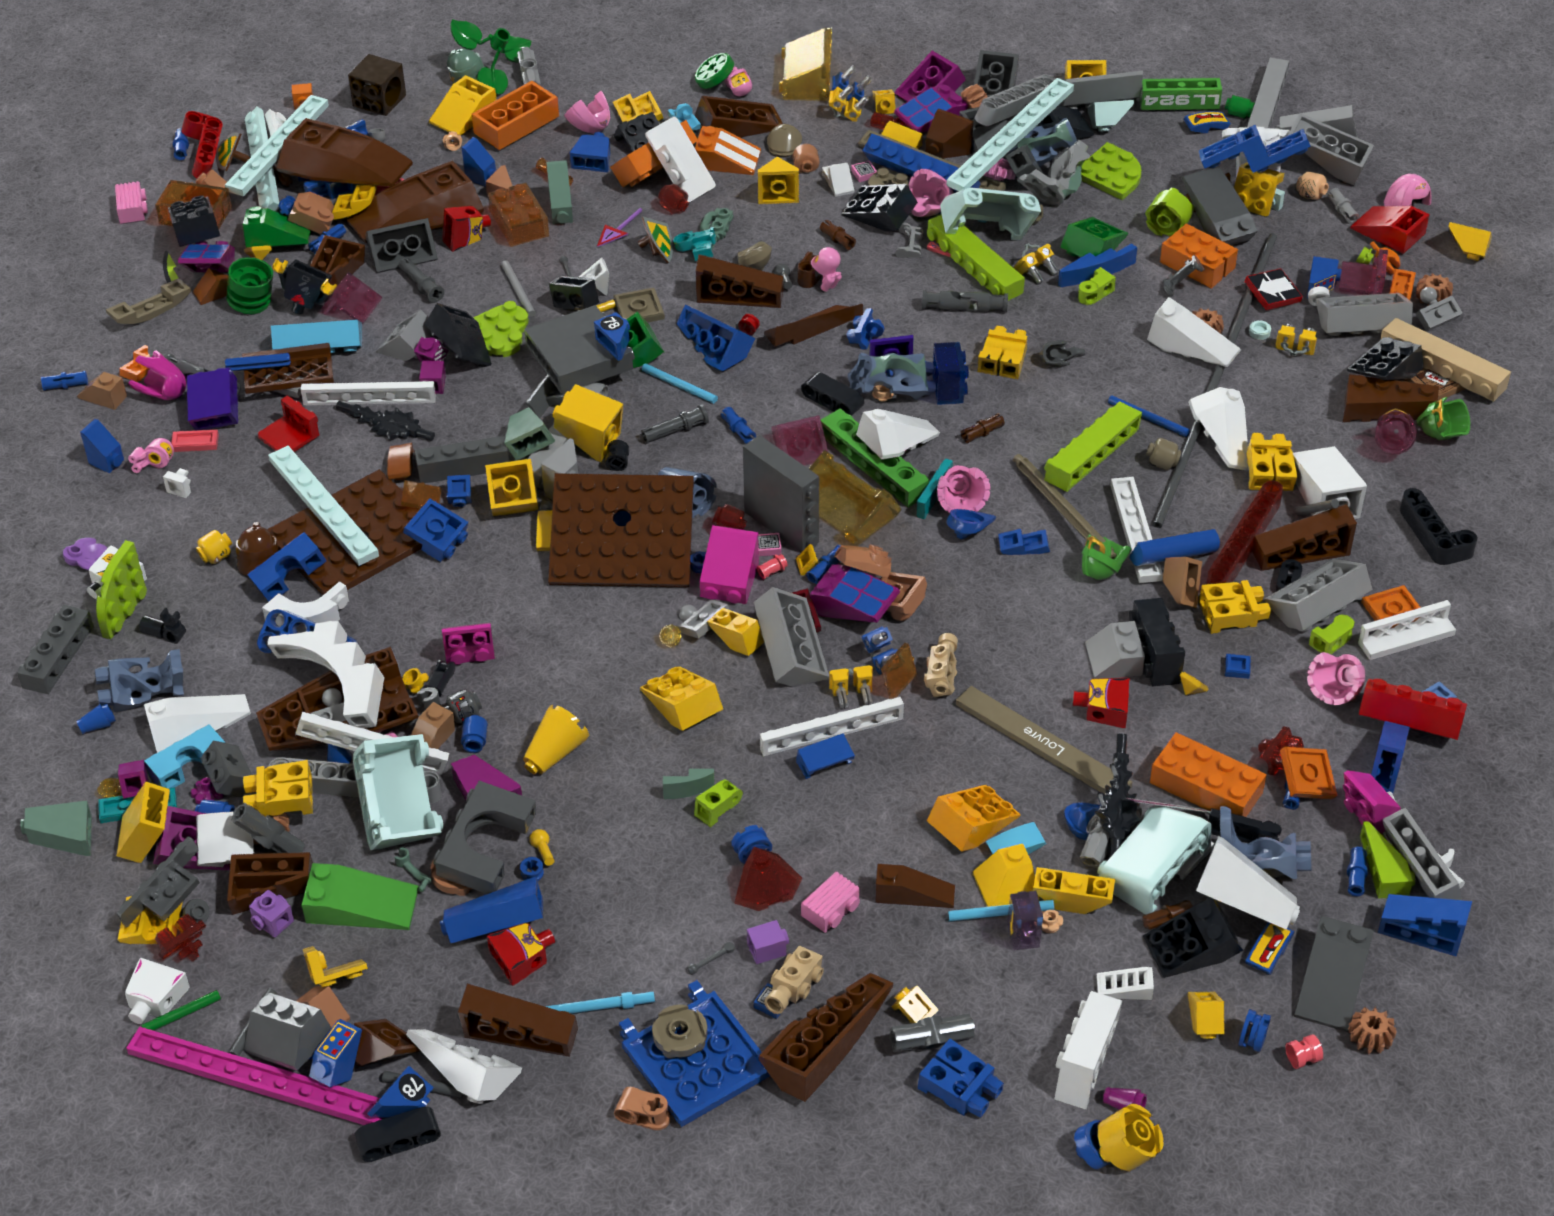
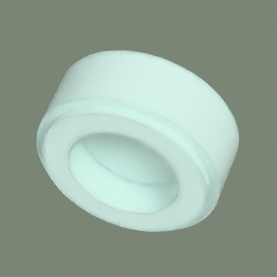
M1254 321L1250 324L1249 334L1254 339L1264 340L1270 336L1271 326L1267 322Z

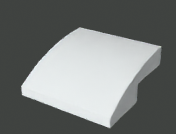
M233 812L208 813L196 816L197 848L199 850L197 852V866L223 867L225 864L231 863V855L253 854V838L251 834L231 821Z

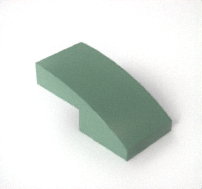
M689 769L688 776H663L664 799L691 797L705 792L715 785L714 769Z

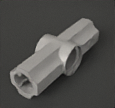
M523 47L517 52L523 85L534 81L541 86L534 51L529 49V47Z
M1096 814L1087 825L1086 832L1089 835L1080 858L1083 864L1099 868L1106 857L1111 840L1109 839V832L1102 828L1104 825L1103 820Z

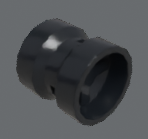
M613 440L608 443L605 460L607 468L612 471H623L626 469L629 455L628 444L622 440Z

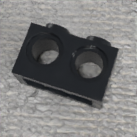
M561 275L549 283L554 307L563 308V310H582L599 303L594 279Z

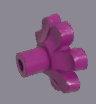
M209 777L197 781L195 788L191 789L190 794L192 798H195L196 804H200L202 800L214 801V798L222 799L224 794L216 792Z

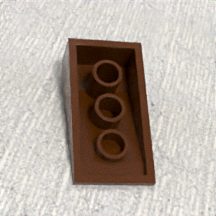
M701 96L695 113V117L701 123V128L702 126L722 128L738 137L771 132L774 127L783 124L773 104Z

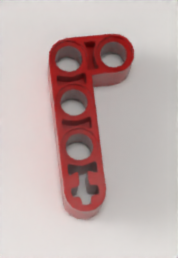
M188 111L185 114L181 130L185 136L200 140L192 169V175L197 179L202 173L207 174L213 167L223 123L219 118L196 111Z

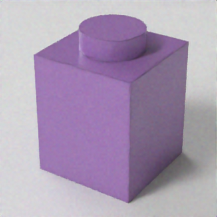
M777 920L747 929V945L756 964L786 955V945L789 944L788 934L785 929L780 928Z

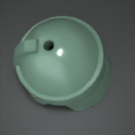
M465 48L452 50L448 56L447 68L453 84L465 75L478 81L477 74L481 68L485 67L480 55Z

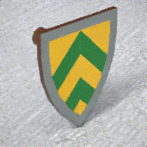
M237 132L231 133L217 147L216 160L221 170H228L232 158L244 163L251 158L236 150L242 134Z
M641 217L647 236L640 239L638 245L643 248L649 244L653 256L660 255L668 264L673 255V241L668 224L647 217Z

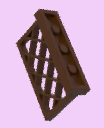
M329 343L242 354V357L288 353L291 359L289 366L244 370L246 394L301 387L302 384L334 383ZM309 369H313V370H314V371L311 372V373L306 372V371H308ZM291 372L292 374L287 376L284 373ZM321 373H323V374H325V375H328V376H320V377H319V375H320ZM266 374L271 375L267 379L263 378V376H265ZM299 376L304 377L303 379H296ZM255 382H259V383H260V384H258V385H252V384L255 383Z

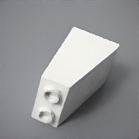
M1335 446L1293 453L1297 473L1296 484L1306 505L1337 499L1339 506L1348 505L1354 519L1360 518L1367 485ZM1325 511L1316 512V513H1311V515L1313 516V515H1316V514H1319V513H1322V512H1325Z
M1218 836L1196 891L1284 929H1287L1289 923L1294 925L1300 912V906L1297 905V897L1228 841Z

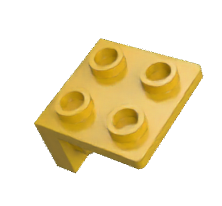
M1246 162L1239 166L1234 189L1249 212L1267 217L1270 214L1277 185L1283 181L1285 173L1272 169L1253 173L1249 163Z
M313 946L303 949L310 978L315 985L319 984L321 987L337 983L336 978L342 976L347 977V979L363 975L362 970L368 969L367 963L362 959L327 969L325 957L321 951H317Z

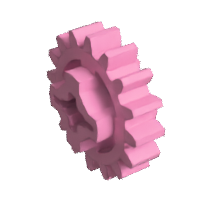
M1001 158L983 176L1001 181L1006 178L1014 180L1016 175L1007 159Z

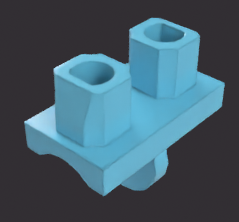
M679 104L676 110H668L670 118L676 117L680 123L687 120L695 135V130L701 129V123L693 115V110L689 104Z

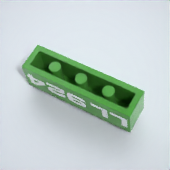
M1220 78L1143 79L1141 97L1139 98L1141 110L1220 109L1222 86Z

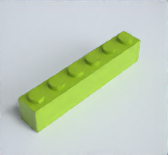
M942 214L928 220L927 237L929 240H935L943 252L948 251L951 254L950 257L993 295L1008 293V300H1011L1023 294L1025 277L964 225L958 226L956 234L945 233Z
M1120 401L1115 406L1110 407L1089 428L1086 427L1082 434L1077 438H1073L1069 445L1061 448L1056 456L1048 459L1044 467L1046 471L1044 481L1068 492L1139 430L1142 412Z

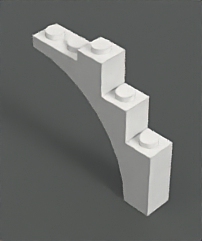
M339 621L315 623L313 632L306 631L269 637L267 645L277 659L298 658L310 660L327 667L339 677L344 694L343 716L351 726L358 728L376 727L384 676L375 663L364 664L366 655L357 642H346L347 633Z

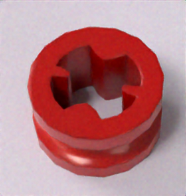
M745 314L738 323L739 330L748 335H753L760 326L759 320L752 314Z

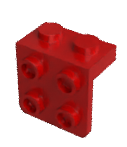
M288 395L281 399L284 416L258 432V438L275 451L289 446L295 452L320 436L316 414L308 411L299 401L293 400Z

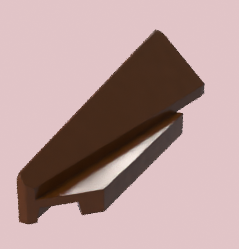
M863 304L851 307L835 305L796 322L766 330L764 335L775 347L788 341L795 345L850 322L855 316L863 315Z

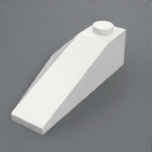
M1169 297L1155 313L1147 338L1149 342L1165 352L1178 353L1184 357H1194L1202 359L1204 362L1228 367L1241 351L1238 346Z
M1219 387L1190 399L1189 405L1193 418L1197 423L1201 422L1203 424L1205 435L1212 437L1216 443L1215 449L1227 467L1245 471L1249 470L1246 457L1248 441L1245 406L1240 391Z
M882 409L863 412L856 433L881 459L899 457L904 454L905 450H913L918 443L924 444L940 434L927 420Z
M245 694L174 697L144 704L157 753L208 724L216 731L220 728H227L251 714Z

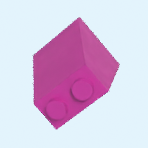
M712 525L700 578V597L710 600L729 601L731 603H747L757 572L756 568L759 565L758 532Z

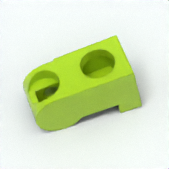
M1101 267L1096 269L1093 278L1080 283L1079 302L1084 305H1092L1115 291L1116 277Z
M1338 615L1334 618L1333 623L1326 628L1321 629L1317 626L1311 631L1309 645L1320 653L1333 654L1350 641L1354 620L1347 615Z
M726 779L721 780L695 798L694 816L709 827H712L718 822L719 816L740 802L743 795L742 790Z

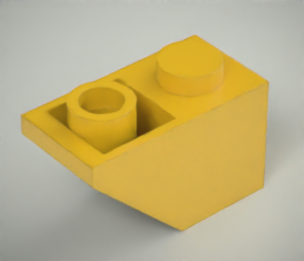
M722 608L707 621L708 625L730 649L749 656L764 643L758 620Z

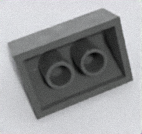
M428 218L370 230L365 233L376 272L399 268V262L402 259L405 261V258H409L413 264L438 259Z
M269 993L259 1001V1004L250 1013L244 1050L250 1055L297 1071L314 1054L316 1048L331 1030V1026L321 1009Z

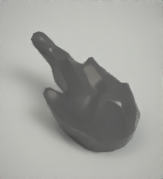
M1065 340L1050 341L1042 346L1040 358L1048 366L1062 367L1070 365V362L1064 360L1070 359L1075 355H1085V350L1075 346L1065 348L1064 346L1067 344Z

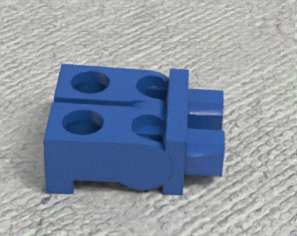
M950 1038L938 1051L935 1058L933 1057L921 1071L918 1080L919 1090L926 1094L928 1092L934 1094L951 1108L957 1109V1112L963 1116L969 1111L980 1118L989 1107V1101L981 1097V1095L985 1092L996 1099L1003 1091L1004 1083L994 1076L993 1066L988 1063L986 1065L980 1058Z

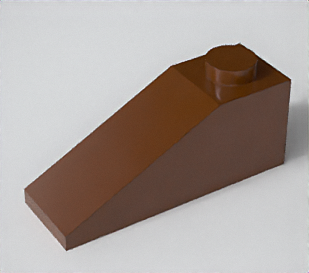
M877 865L875 903L954 908V884L904 865Z

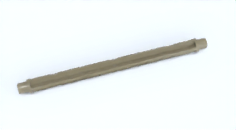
M1021 454L1014 456L1013 461L1016 463V467L1086 541L1089 534L1095 536L1101 542L1106 541L1052 484L1044 481L1045 477L1026 457H1023ZM1095 544L1093 548L1100 551V546ZM1111 547L1112 550H1111V556H1110V558H1112V559L1114 560V558L1117 556V554L1114 552V549Z

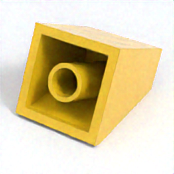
M575 384L571 391L565 393L560 406L557 405L553 411L554 428L566 438L573 439L574 444L593 459L601 462L607 454L608 443L617 440L621 434L623 403Z

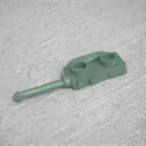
M716 208L715 211L706 213L700 224V230L704 231L713 227L716 242L723 240V237H726V232L729 231V225L733 219V211L727 208Z

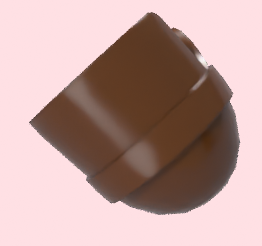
M254 522L253 526L245 529L236 542L238 571L245 576H248L247 574L278 552L276 537L268 529L261 527L259 522Z

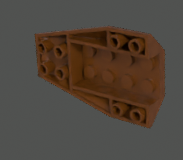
M305 118L284 140L277 171L316 181L393 187L413 165V162L402 153L372 137L347 128Z
M452 160L394 184L393 187L383 190L373 197L368 207L349 216L346 221L362 241L367 244L365 233L370 230L426 218L429 220L430 228L435 229L443 227L445 208L473 206L480 213L484 212V208L472 181Z
M391 646L367 654L364 664L375 663L384 676V683L376 727L365 729L378 733L417 719L419 717L412 698L409 697ZM331 670L256 712L269 751L297 750L328 745V743L296 735V730L302 712L311 714L312 712L327 708L322 700L323 693L327 689H338L342 694L341 703L344 702L342 684L334 672ZM345 720V721L342 722V723H344V724L350 725V724L347 722V720Z

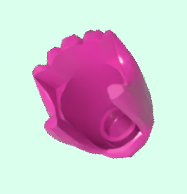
M156 350L153 352L152 357L137 356L135 361L150 370H148V375L144 379L146 386L130 380L128 385L140 393L163 400H174L183 395L186 389V378L178 367Z

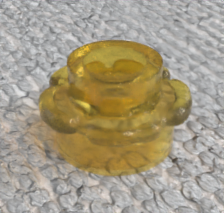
M673 624L664 626L659 633L661 643L669 648L677 646L681 641L680 628Z
M116 778L103 780L97 789L98 794L102 798L116 797L122 793L119 779Z

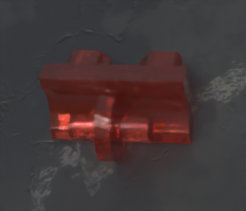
M1283 726L1275 738L1271 740L1264 739L1258 745V749L1261 752L1260 757L1267 762L1269 768L1267 772L1270 775L1275 776L1279 769L1284 770L1280 753L1282 748H1304L1302 738L1293 736L1290 727Z
M186 914L175 923L181 934L175 937L167 927L155 936V940L161 949L159 956L163 961L178 952L176 955L180 960L187 956L194 961L199 957L197 949L203 946L199 939H196L203 934L202 930L206 928V925L202 920L196 923L189 914Z

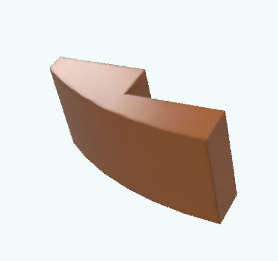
M412 443L390 446L387 463L388 479L404 480L411 476L413 470L411 458L414 452Z

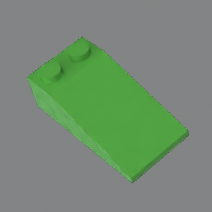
M312 863L302 902L305 922L311 924L410 930L419 886L341 865Z

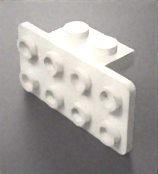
M676 117L668 119L645 133V137L685 203L693 201L715 187L716 184Z

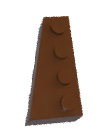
M1345 504L1338 508L1330 509L1255 535L1252 552L1262 571L1281 568L1282 563L1288 559H1294L1304 564L1350 556L1357 522L1348 505Z

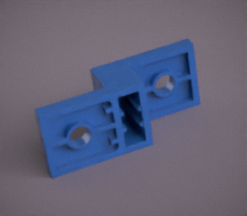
M1253 125L1199 150V155L1204 168H1214L1221 163L1220 161L1227 158L1229 160L1234 159L1243 151L1252 172L1257 171L1259 173L1267 170L1271 164L1285 162L1293 154L1300 155L1306 152L1307 148L1311 146L1304 129L1265 146L1256 125Z

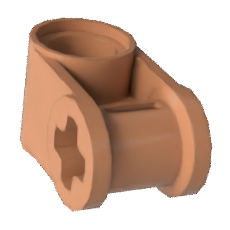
M626 1087L623 1090L614 1111V1116L619 1121L653 1130H662L670 1123V1115L667 1111L668 1103L664 1096L642 1091L635 1087Z

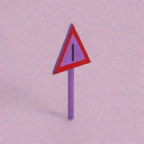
M642 208L634 212L616 229L605 225L597 247L627 236L628 233L621 231V229L640 214Z

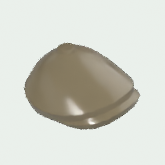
M789 124L777 125L767 137L768 150L775 156H792L796 147L802 142L800 131Z
M760 241L738 252V263L742 266L763 270L770 260L772 247Z

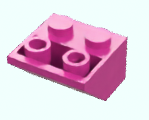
M491 623L442 628L446 663L449 664L452 661L455 664H462L465 662H483L495 659Z
M1349 770L1344 772V804L1347 810L1357 815L1362 826L1363 822L1369 821L1380 834L1384 833L1385 828L1382 819L1400 811L1401 807L1371 774Z

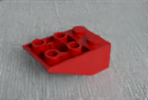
M1373 206L1353 223L1350 229L1404 254L1426 234L1430 214L1413 206Z

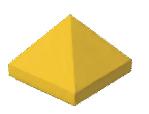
M270 245L245 248L244 252L252 258L263 260L272 248Z
M809 544L796 557L800 575L802 576L818 564L812 544Z
M1181 672L1180 677L1185 695L1207 692L1209 690L1208 686L1190 674Z

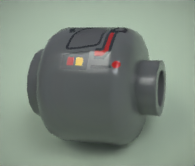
M466 688L447 696V706L444 707L453 712L454 721L459 725L463 724V720L466 717L479 715V710L482 709L475 691L470 692Z

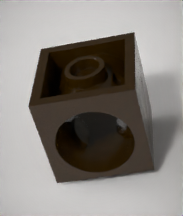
M368 54L348 74L352 105L359 109L387 116L406 96L402 63Z

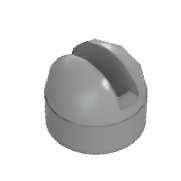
M382 128L370 129L369 137L383 142L385 130Z

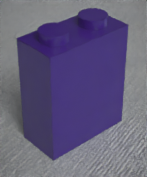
M229 367L218 368L208 372H197L187 376L188 422L195 431L238 424L237 378Z

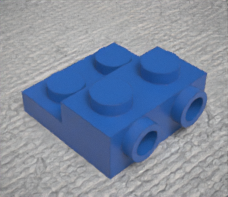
M429 499L404 527L403 533L423 545L421 549L423 552L441 562L445 557L447 559L452 557L456 550L454 546L457 542L462 544L468 536L466 530L469 522L434 500Z

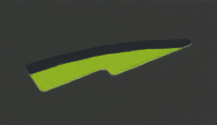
M165 251L163 271L165 279L169 283L178 279V276L173 269L176 267L168 251Z

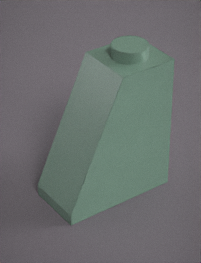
M567 160L546 162L552 223H572L573 215Z
M529 407L510 416L504 444L515 460L521 459L555 442L545 424Z
M87 800L25 808V818L21 819L20 826L22 834L27 835L29 843L83 856L91 855L92 814Z

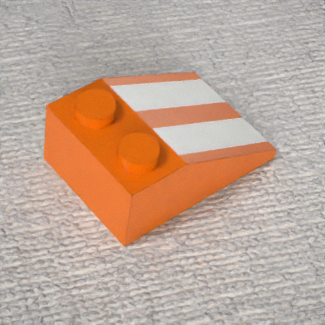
M702 126L695 149L707 170L754 175L761 148L722 128Z

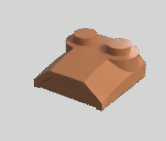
M313 192L299 193L288 221L319 234L323 231L327 232L334 218L332 213L334 205L329 199Z
M870 544L869 548L841 545L834 555L844 565L888 578L891 571L892 558L888 556L889 552L876 545Z
M890 572L888 578H880V580L898 588L900 591L886 611L890 612L895 620L904 621L910 618L925 598L927 587L925 577Z

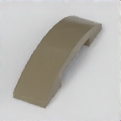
M178 278L162 285V293L132 306L122 302L106 309V313L117 323L121 324L145 322L178 305L188 296L191 288Z

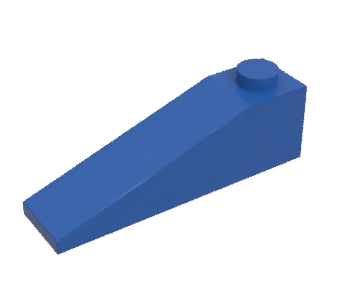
M686 304L676 323L685 336L694 341L696 344L695 349L703 353L705 362L721 371L747 358L755 340L754 337Z

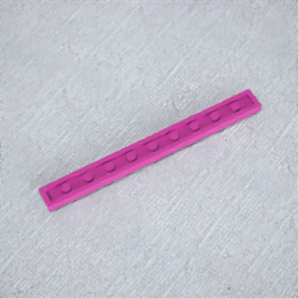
M143 1027L138 1028L126 1048L128 1055L361 1125L384 1119V1117H370L367 1114L380 1099L378 1097L338 1085L329 1087L301 1074Z

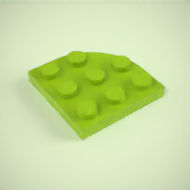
M1107 142L1092 154L1088 160L1084 161L1081 166V181L1123 200L1139 185L1141 166L1131 152Z
M125 540L110 560L101 579V582H103L100 591L101 597L97 596L96 613L103 638L110 640L116 632L121 630L124 621L133 614L135 606L140 600L144 599L147 593L135 544L131 541Z

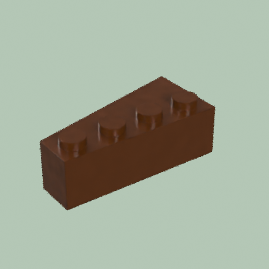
M699 254L696 266L697 303L781 308L783 276Z
M1349 374L1342 423L1360 419L1361 422H1371V419H1381L1385 413L1387 414L1382 418L1384 421H1393L1396 418H1403L1405 421L1417 420L1430 403L1438 401L1439 386Z
M468 983L458 1010L465 1038L570 1057L578 1031L576 1016L569 1012L558 1011Z

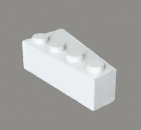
M1091 991L1087 1001H1081L1078 1011L1080 1018H1074L1071 1027V1033L1073 1034H1067L1063 1047L1065 1052L1060 1051L1057 1058L1056 1068H1059L1060 1072L1054 1100L1087 1109L1090 1092L1094 1090L1099 1069L1103 1065L1107 1048H1109L1119 1020L1122 1000Z

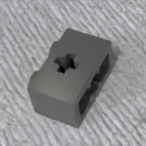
M213 740L200 759L216 792L242 797L245 794L243 776H249L252 773L238 745Z

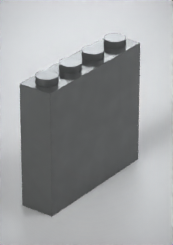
M596 305L524 329L526 346L561 394L571 391L575 384L582 387L633 369L632 360L635 359L631 347L627 346L622 360L618 361L596 340L594 321L606 317L605 313L601 312Z
M761 435L757 436L743 446L744 512L773 533H779L781 539L798 551L802 552L809 544H812L814 548L819 542V476Z

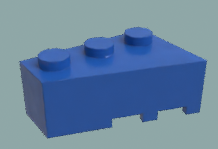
M1389 894L1378 933L1457 956L1472 901Z

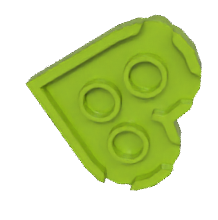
M507 301L504 305L494 307L473 317L479 323L489 356L494 354L508 357L520 350L523 341L522 333L529 323V318L526 310L517 306L514 301Z

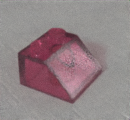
M819 415L771 427L775 446L802 465L830 459Z

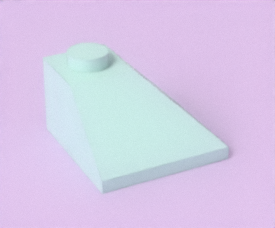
M1134 100L1094 102L1088 108L1092 128L1098 129V132L1110 131V128H1113L1133 106Z

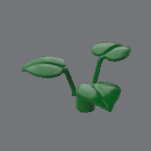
M452 19L450 25L451 33L456 43L461 47L474 50L477 44L482 45L490 40L492 49L497 52L491 69L488 67L481 68L477 74V79L479 82L495 88L496 95L503 94L507 88L508 79L505 72L498 69L495 70L500 52L505 53V57L509 61L519 63L517 52L523 47L530 48L532 41L510 36V33L503 28L497 29L494 35L489 34L487 38L481 40L482 33L475 24Z

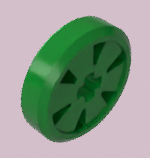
M719 53L711 56L697 69L695 74L696 83L702 89L713 88L719 85L731 74L734 68L733 59L728 53Z

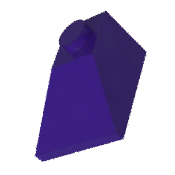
M913 335L870 340L869 356L880 357L890 353L911 355L913 354L914 337Z

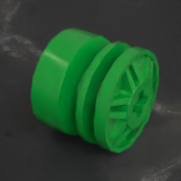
M250 257L240 258L232 262L228 271L226 299L229 306L244 314H257L266 310L271 304L273 270L271 266L263 260Z

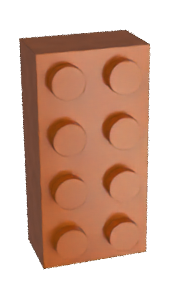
M530 81L472 113L474 134L496 149L501 150L559 117L558 97L534 81Z
M687 120L681 122L680 124L691 143L694 144L699 141ZM649 142L610 166L622 187L628 184L632 187L656 171L664 168Z
M1175 732L1152 764L1150 784L1205 810L1211 811V808L1220 810V807L1226 806L1231 809L1232 814L1247 817L1263 794L1267 774Z

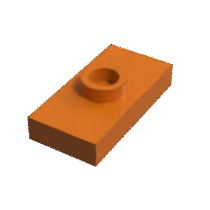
M1395 269L1390 293H1401L1410 300L1416 272Z

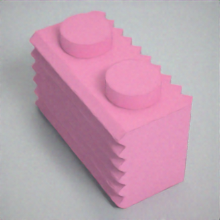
M138 181L136 183L116 184V205L120 224L145 220L144 213H148L145 188L141 189L140 182Z
M835 872L801 903V916L826 933L831 927H837L842 917L848 911L853 912L860 903L858 885L855 886L854 883H851L842 874Z

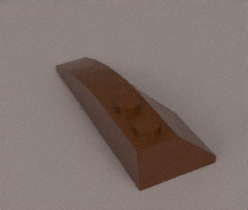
M869 973L848 986L842 995L837 997L834 995L829 998L826 1005L820 1009L813 1008L807 1012V1017L801 1021L794 1020L789 1023L759 1055V1061L781 1091L806 1102L837 1068L864 1033L893 988V982Z

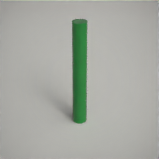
M215 990L142 1024L141 1027L155 1031L221 1000L218 991Z

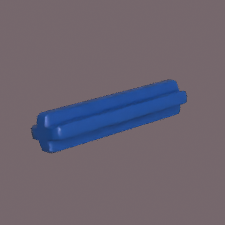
M288 353L229 358L225 360V368L229 367L232 371L283 367L291 364Z

